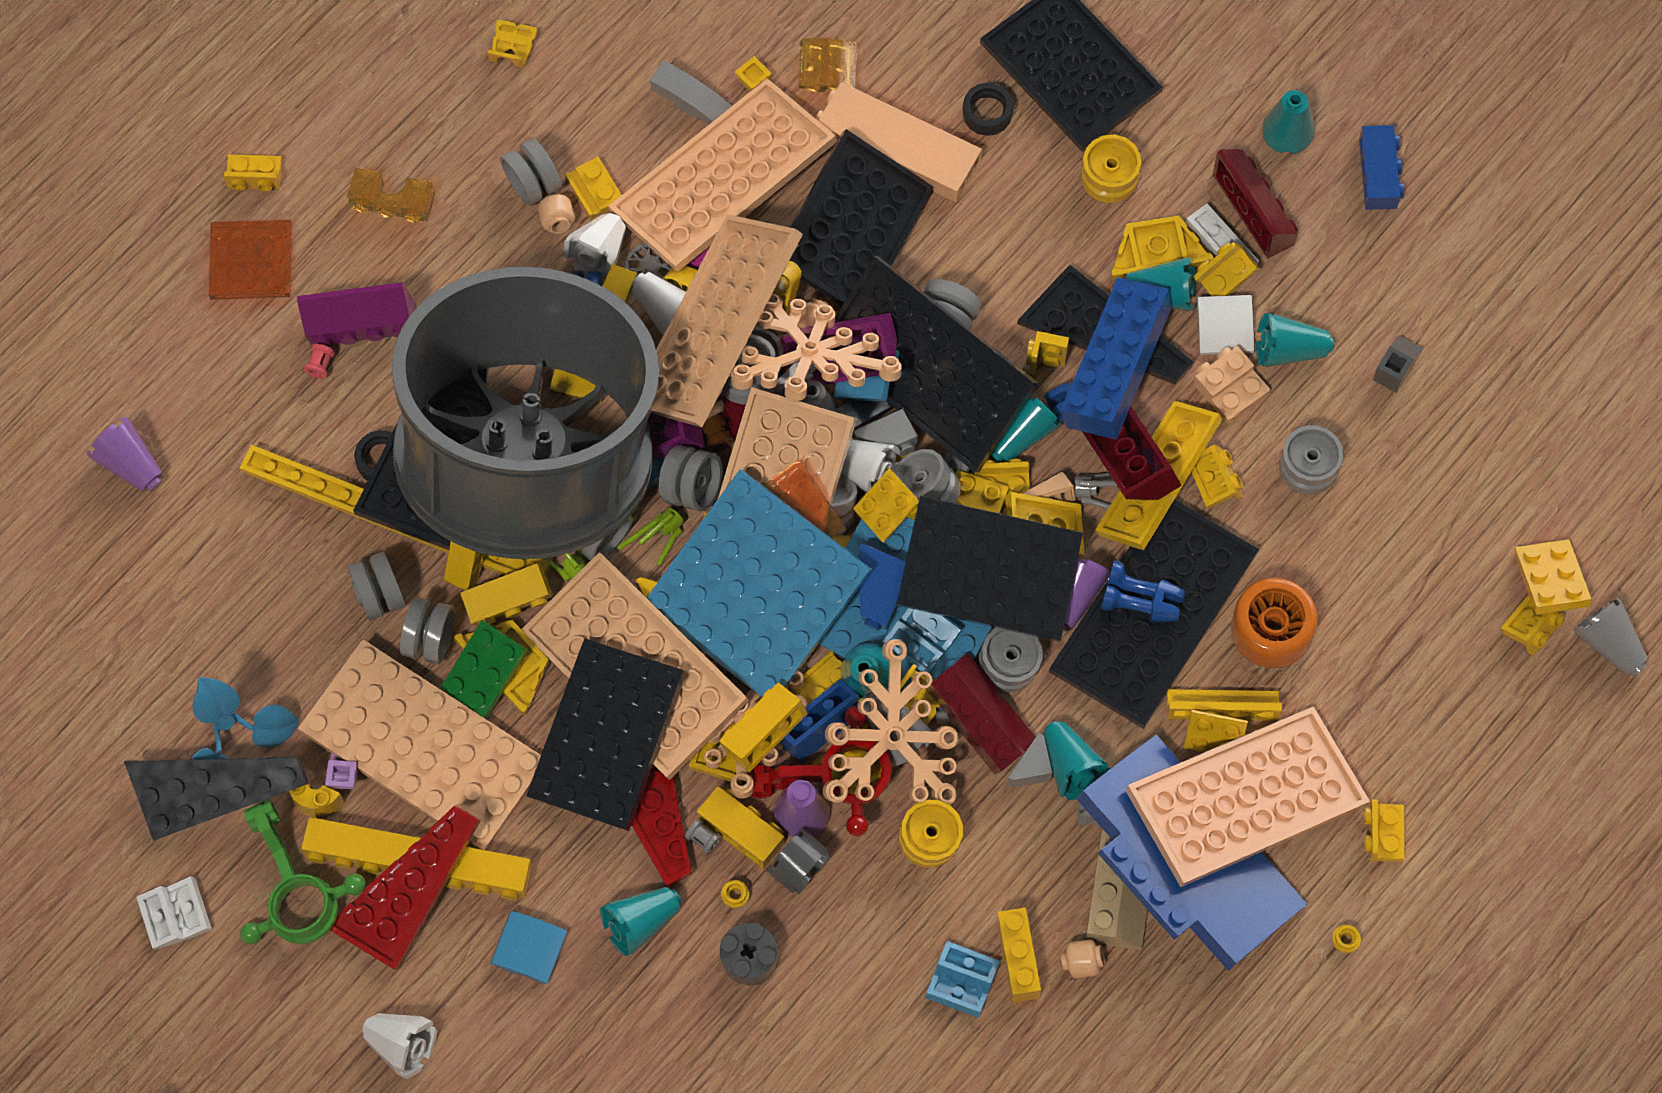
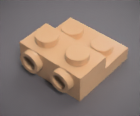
M1238 346L1232 350L1226 347L1217 355V361L1211 365L1206 362L1195 372L1197 375L1195 376L1194 386L1227 424L1269 395L1271 390L1254 371V364Z

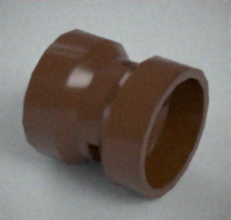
M715 415L708 418L703 427H701L702 434L708 438L707 445L711 452L722 451L731 446L735 441L732 432L726 428L727 422L723 415Z

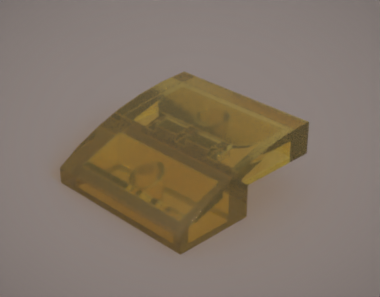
M828 38L802 39L800 42L799 88L824 93L827 89L837 90L842 82L856 89L857 42Z

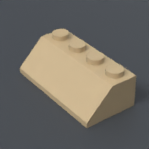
M1101 829L1098 853L1112 841L1103 829ZM1098 854L1085 940L1091 939L1097 944L1142 950L1147 909Z

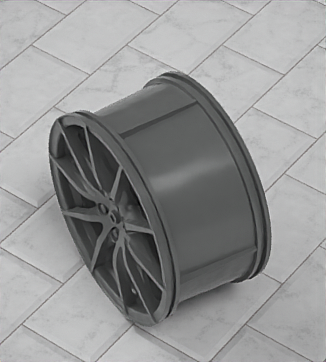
M506 267L487 270L458 279L433 293L410 315L400 331L393 351V385L397 403L401 410L394 437L393 462L400 490L409 506L423 522L444 538L475 552L511 559H540L560 556L588 547L618 529L632 515L645 495L652 472L653 450L651 432L647 420L653 408L658 388L659 364L652 337L640 317L630 306L606 288L574 274L538 267ZM505 365H536L533 383L519 405H512L495 394L481 379L478 371ZM543 366L574 374L596 385L592 392L568 406L549 409L540 404L539 390ZM467 375L476 391L481 395L490 414L482 417H461L436 410L428 404V401L441 389ZM607 394L621 407L627 416V420L615 432L609 435L567 427ZM429 421L472 440L462 445L458 444L436 429Z

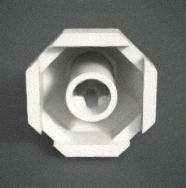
M602 214L567 237L564 241L563 255L567 260L571 257L575 261L572 264L575 270L582 271L584 275H587L589 271H599L602 273V277L605 276L606 279L612 265H617L626 225L622 218L616 214Z
M378 1013L368 1018L362 1028L363 1038L366 1043L398 1075L406 1079L421 1072L424 1065L420 1062L423 1057L429 1059L437 1035V1029L432 1026L434 1025L433 1022L422 1016Z

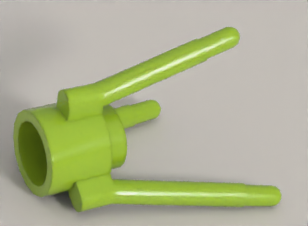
M668 507L662 514L659 513L651 522L620 543L617 549H623L644 533H646L644 537L638 541L639 545H643L658 531L664 536L670 534L671 536L657 561V565L660 566L676 538L682 533L679 527L684 523L683 518L674 509Z
M581 549L575 551L576 555H571L570 553L563 554L566 557L562 562L563 569L548 558H541L549 561L550 568L560 574L565 582L570 579L572 580L589 563L582 554Z

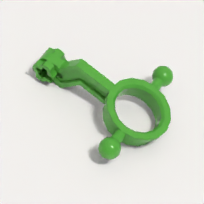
M270 798L245 809L244 816L254 833L260 831L274 856L282 881L276 885L270 894L267 920L259 924L253 922L246 923L240 930V937L243 942L252 945L261 940L262 934L274 929L279 937L289 943L303 945L315 942L326 935L336 922L339 910L337 899L347 894L353 896L360 895L366 887L365 879L356 873L349 874L343 884L331 888L327 882L318 877L296 874L286 846L273 825L280 821L279 814ZM302 886H311L319 889L323 894L324 907L317 921L309 927L299 930L284 926L280 921L279 910L285 896L295 888Z

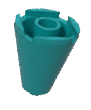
M1291 90L1286 92L1263 120V138L1268 146L1276 152H1292L1291 154H1297L1305 150L1313 140L1315 125L1308 98L1301 91Z
M1182 258L1127 273V280L1167 288L1172 309L1194 311L1195 303H1190L1191 296H1196V280L1193 278L1195 267L1189 266L1193 262L1192 258Z
M1264 313L1260 318L1257 332L1262 333L1261 341H1256V357L1259 365L1270 367L1326 358L1328 353H1331L1333 350V337H1330L1329 332L1273 313Z
M1029 397L991 456L999 463L1002 460L1007 462L1014 459L1056 431L1062 423L1056 421L1058 418L1037 397L1036 399Z
M873 643L860 644L851 649L843 659L841 665L842 680L860 698H863L864 694L869 690L868 687L863 686L859 682L861 668L866 663L869 665V669L877 673L879 683L888 690L889 661L884 658L882 646ZM866 673L864 676L866 683L872 681L870 673Z
M1054 721L1045 727L1043 735L1058 792L1062 798L1066 796L1067 800H1077L1084 789L1110 770V768L1066 722Z
M668 887L606 903L600 907V918L604 929L609 927L613 936L609 937L612 944L622 955L628 956L634 954L680 912L679 905L682 902L679 894L674 889L670 890Z

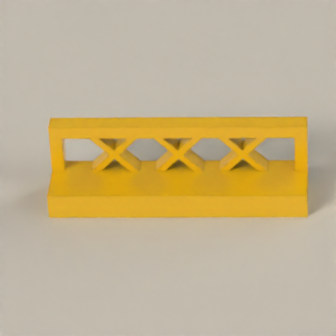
M1169 689L1166 694L1167 719L1190 720L1192 710L1247 721H1279L1282 712V703H1279V691Z

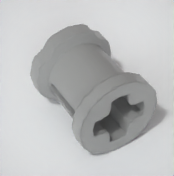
M699 818L689 828L685 839L688 841L693 840L704 849V853L709 855L721 841L722 835L713 832L704 825V820Z

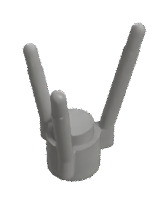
M1109 473L1076 476L1074 484L1075 497L1081 498V504H1092L1108 510L1111 504L1093 499L1092 496H1097L1098 487L1117 485L1114 480H1104L1112 479Z

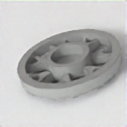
M645 243L636 246L630 251L625 261V269L634 271L637 274L641 272L644 275L651 272L661 279L664 277L659 274L661 268L668 271L671 269L667 267L669 266L667 262L660 263L659 259L661 257L658 254L657 256L650 255L651 248ZM640 250H643L646 254L642 259L636 254ZM630 262L640 263L639 268H629Z

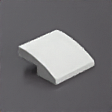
M1251 295L1197 298L1200 355L1219 354L1226 347L1232 350L1236 346L1243 353L1254 352Z
M190 876L168 887L159 886L136 897L152 949L170 946L212 930L196 878Z

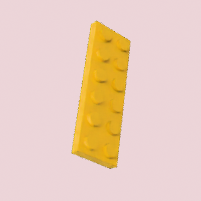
M1173 401L1152 438L1183 486L1222 422V418L1219 413ZM1182 486L1159 500L1125 499L1119 490L1095 529L1096 533L1100 537L1144 550Z

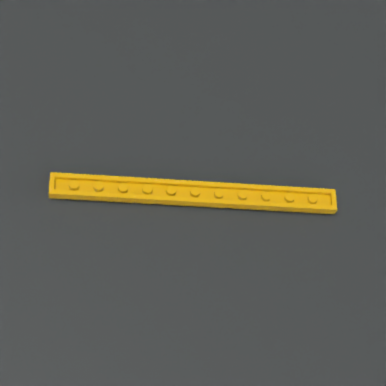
M254 445L250 446L240 466V471L449 553L447 549L355 515L353 509L364 490L361 487ZM484 554L481 567L505 576L538 563L543 566L547 575L551 565L549 561L541 558L511 559Z

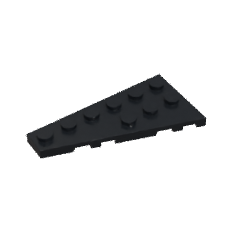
M1069 265L1018 319L1017 324L1036 332L1069 337L1068 344L1087 350L1109 295ZM1160 336L1145 373L1176 385L1193 367L1194 361Z
M300 757L124 761L153 841L309 784Z

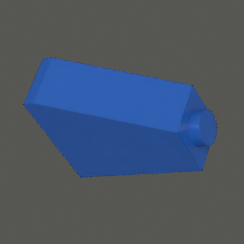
M862 543L860 546V560L870 567L872 571L860 586V616L865 621L864 625L876 631H879L880 628L886 630L897 607L896 603L905 561Z

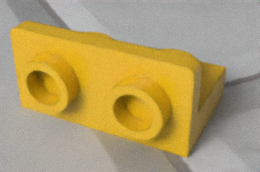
M228 154L227 171L224 172L223 176L227 188L238 191L245 190L246 188H254L260 191L280 189L282 157Z
M1233 242L1223 245L1217 251L1218 255L1214 259L1202 263L1197 268L1198 273L1193 278L1197 282H1201L1211 296H1230L1259 271L1260 268L1241 244Z
M1037 331L1035 340L1030 339L1027 350L1026 365H1030V374L1035 375L1038 361L1043 362L1044 365L1049 367L1065 366L1069 337Z
M1215 444L1203 451L1191 471L1203 501L1209 509L1232 497L1237 499L1244 497L1241 491L1243 483L1238 474H1234L1231 468V464H1233L1231 455L1226 449L1223 450Z
M1011 459L1006 463H996L995 461L987 460L980 472H974L975 476L1008 486L1007 494L1010 492L1022 494L1030 489L1029 462H1023L1020 459Z
M1528 594L1502 625L1501 630L1504 635L1524 644L1528 654L1534 656L1539 649L1545 646L1555 629L1562 625L1565 613L1564 611L1536 615Z
M1372 799L1369 808L1364 809V824L1369 825V835L1364 837V851L1369 852V861L1403 862L1405 859L1404 805L1378 804L1377 799Z

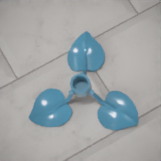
M199 677L193 699V713L201 722L214 723L212 729L215 733L216 751L214 753L209 748H202L191 759H228V757L220 755L222 752L220 730L231 729L235 722H239L249 730H254L252 741L256 745L271 748L282 744L292 736L298 726L299 719L283 706L268 705L256 713L254 725L249 724L239 714H234L239 707L240 699L233 687L217 679Z

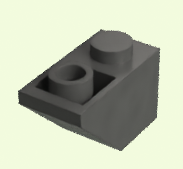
M1399 336L1389 347L1378 365L1373 380L1397 393L1423 351V348Z

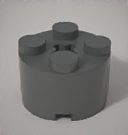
M802 828L799 836L796 834L775 858L777 859L773 864L775 868L770 864L766 872L791 893L796 891L798 894H801L810 883L812 878L810 876L811 872L814 870L819 873L829 861L830 855L827 854L829 850Z
M743 923L733 927L725 934L720 944V958L723 969L727 976L737 983L748 986L759 985L772 976L777 966L778 951L775 939L766 928L758 923ZM750 950V952H753L754 958L749 959L745 956L744 952Z

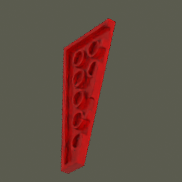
M653 764L631 827L665 886L669 888L689 877L692 873L673 777L669 780Z
M453 806L418 842L412 844L401 858L395 860L364 889V892L352 903L350 902L343 909V912L337 916L336 922L330 931L392 969L398 970L481 820L462 808Z

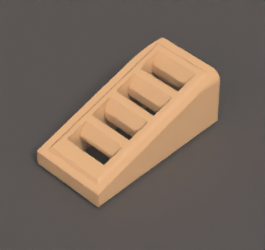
M1063 472L1022 493L1066 502L1076 500L1074 487Z

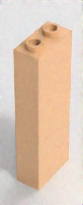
M842 82L837 90L833 89L827 99V107L824 111L820 110L815 118L836 135L837 140L845 129L849 130L932 185L933 192L956 203L981 162V148Z

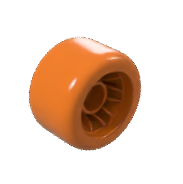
M1267 578L1257 581L1244 590L1235 605L1231 620V634L1234 644L1247 660L1265 668L1289 666L1301 659L1311 646L1317 628V610L1310 595L1301 586L1290 580ZM1274 624L1279 630H1271L1266 625Z

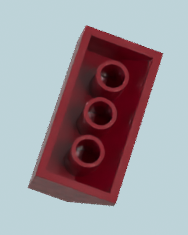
M1221 149L1217 151L1213 176L1266 258L1269 259L1294 246L1298 234L1297 226L1292 219L1288 220L1284 214V207L1278 198H1274L1271 194L1267 180L1259 176L1254 160L1250 156L1247 157L1242 149Z
M1132 407L1128 411L1117 440L1083 432L1125 499L1159 500L1182 486L1171 465Z
M968 653L935 678L928 688H925L995 775L1002 772L1019 758L1036 738Z

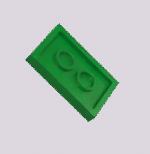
M481 620L441 685L440 690L487 720L529 650L488 622Z

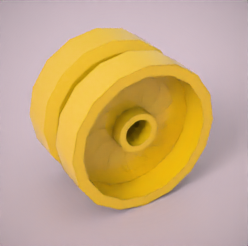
M1114 134L1103 135L1088 145L1083 156L1081 169L1082 185L1087 194L1095 200L1104 203H1118L1132 195L1139 181L1142 164L1140 152L1135 144L1126 137Z
M925 800L913 805L906 812L898 831V843L903 855L911 863L922 868H936L946 864L954 857L963 838V824L959 814L951 805L940 800ZM929 831H932V832L935 833V835H934L933 837H931V836H929V835H927V834H928Z

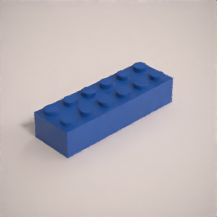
M1117 277L1062 406L1061 412L1066 428L1117 440L1172 308L1167 288Z

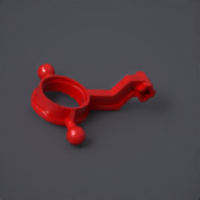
M852 706L845 712V721L850 726V729H862L861 726L866 722L867 715L861 714L858 706ZM848 740L843 745H831L823 757L822 765L779 766L772 770V767L756 765L748 772L754 784L753 793L749 797L766 799V797L772 796V790H784L797 780L823 782L825 785L829 780H833V770L828 764L829 758L832 755H843L853 750L868 752L877 742ZM886 751L877 759L881 764L882 771L879 781L873 788V797L868 801L859 800L855 794L848 793L847 797L842 801L843 803L851 804V817L846 822V829L853 836H862L868 830V821L863 816V804L870 803L878 798L890 782L892 768ZM836 786L833 789V794L838 797L841 794V789ZM868 792L861 793L862 797H866L868 795Z

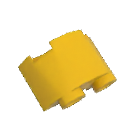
M307 784L289 791L298 810L306 816L320 818V816L328 815L332 812L335 813L344 804L341 793L324 785L314 790L311 784Z

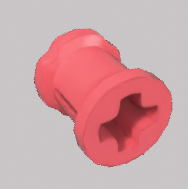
M313 344L311 346L312 354L308 364H305L303 370L312 377L324 379L328 374L326 369L329 360L334 357L335 352L325 345Z

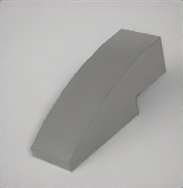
M664 60L650 80L651 91L673 101L674 107L708 124H711L732 107V105L709 87Z

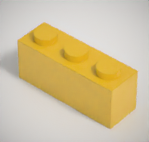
M538 563L460 592L470 622L476 626L479 625L481 620L493 625L498 617L506 615V618L517 616L522 613V608L530 605L532 608L543 606L548 603V598L554 597L544 568Z
M778 682L772 689L767 690L762 699L752 708L748 709L732 728H729L724 733L719 742L730 758L750 772L808 713L802 701Z
M717 786L697 810V818L704 820V825L713 832L720 833L725 841L764 870L785 844L784 836L782 835L784 833L783 830L773 822L768 824L760 818L761 814L754 807L748 805L746 808L738 801L739 798L730 789L726 788L724 791Z
M1026 907L1000 911L997 913L996 921L1011 1003L1039 999L1041 986Z

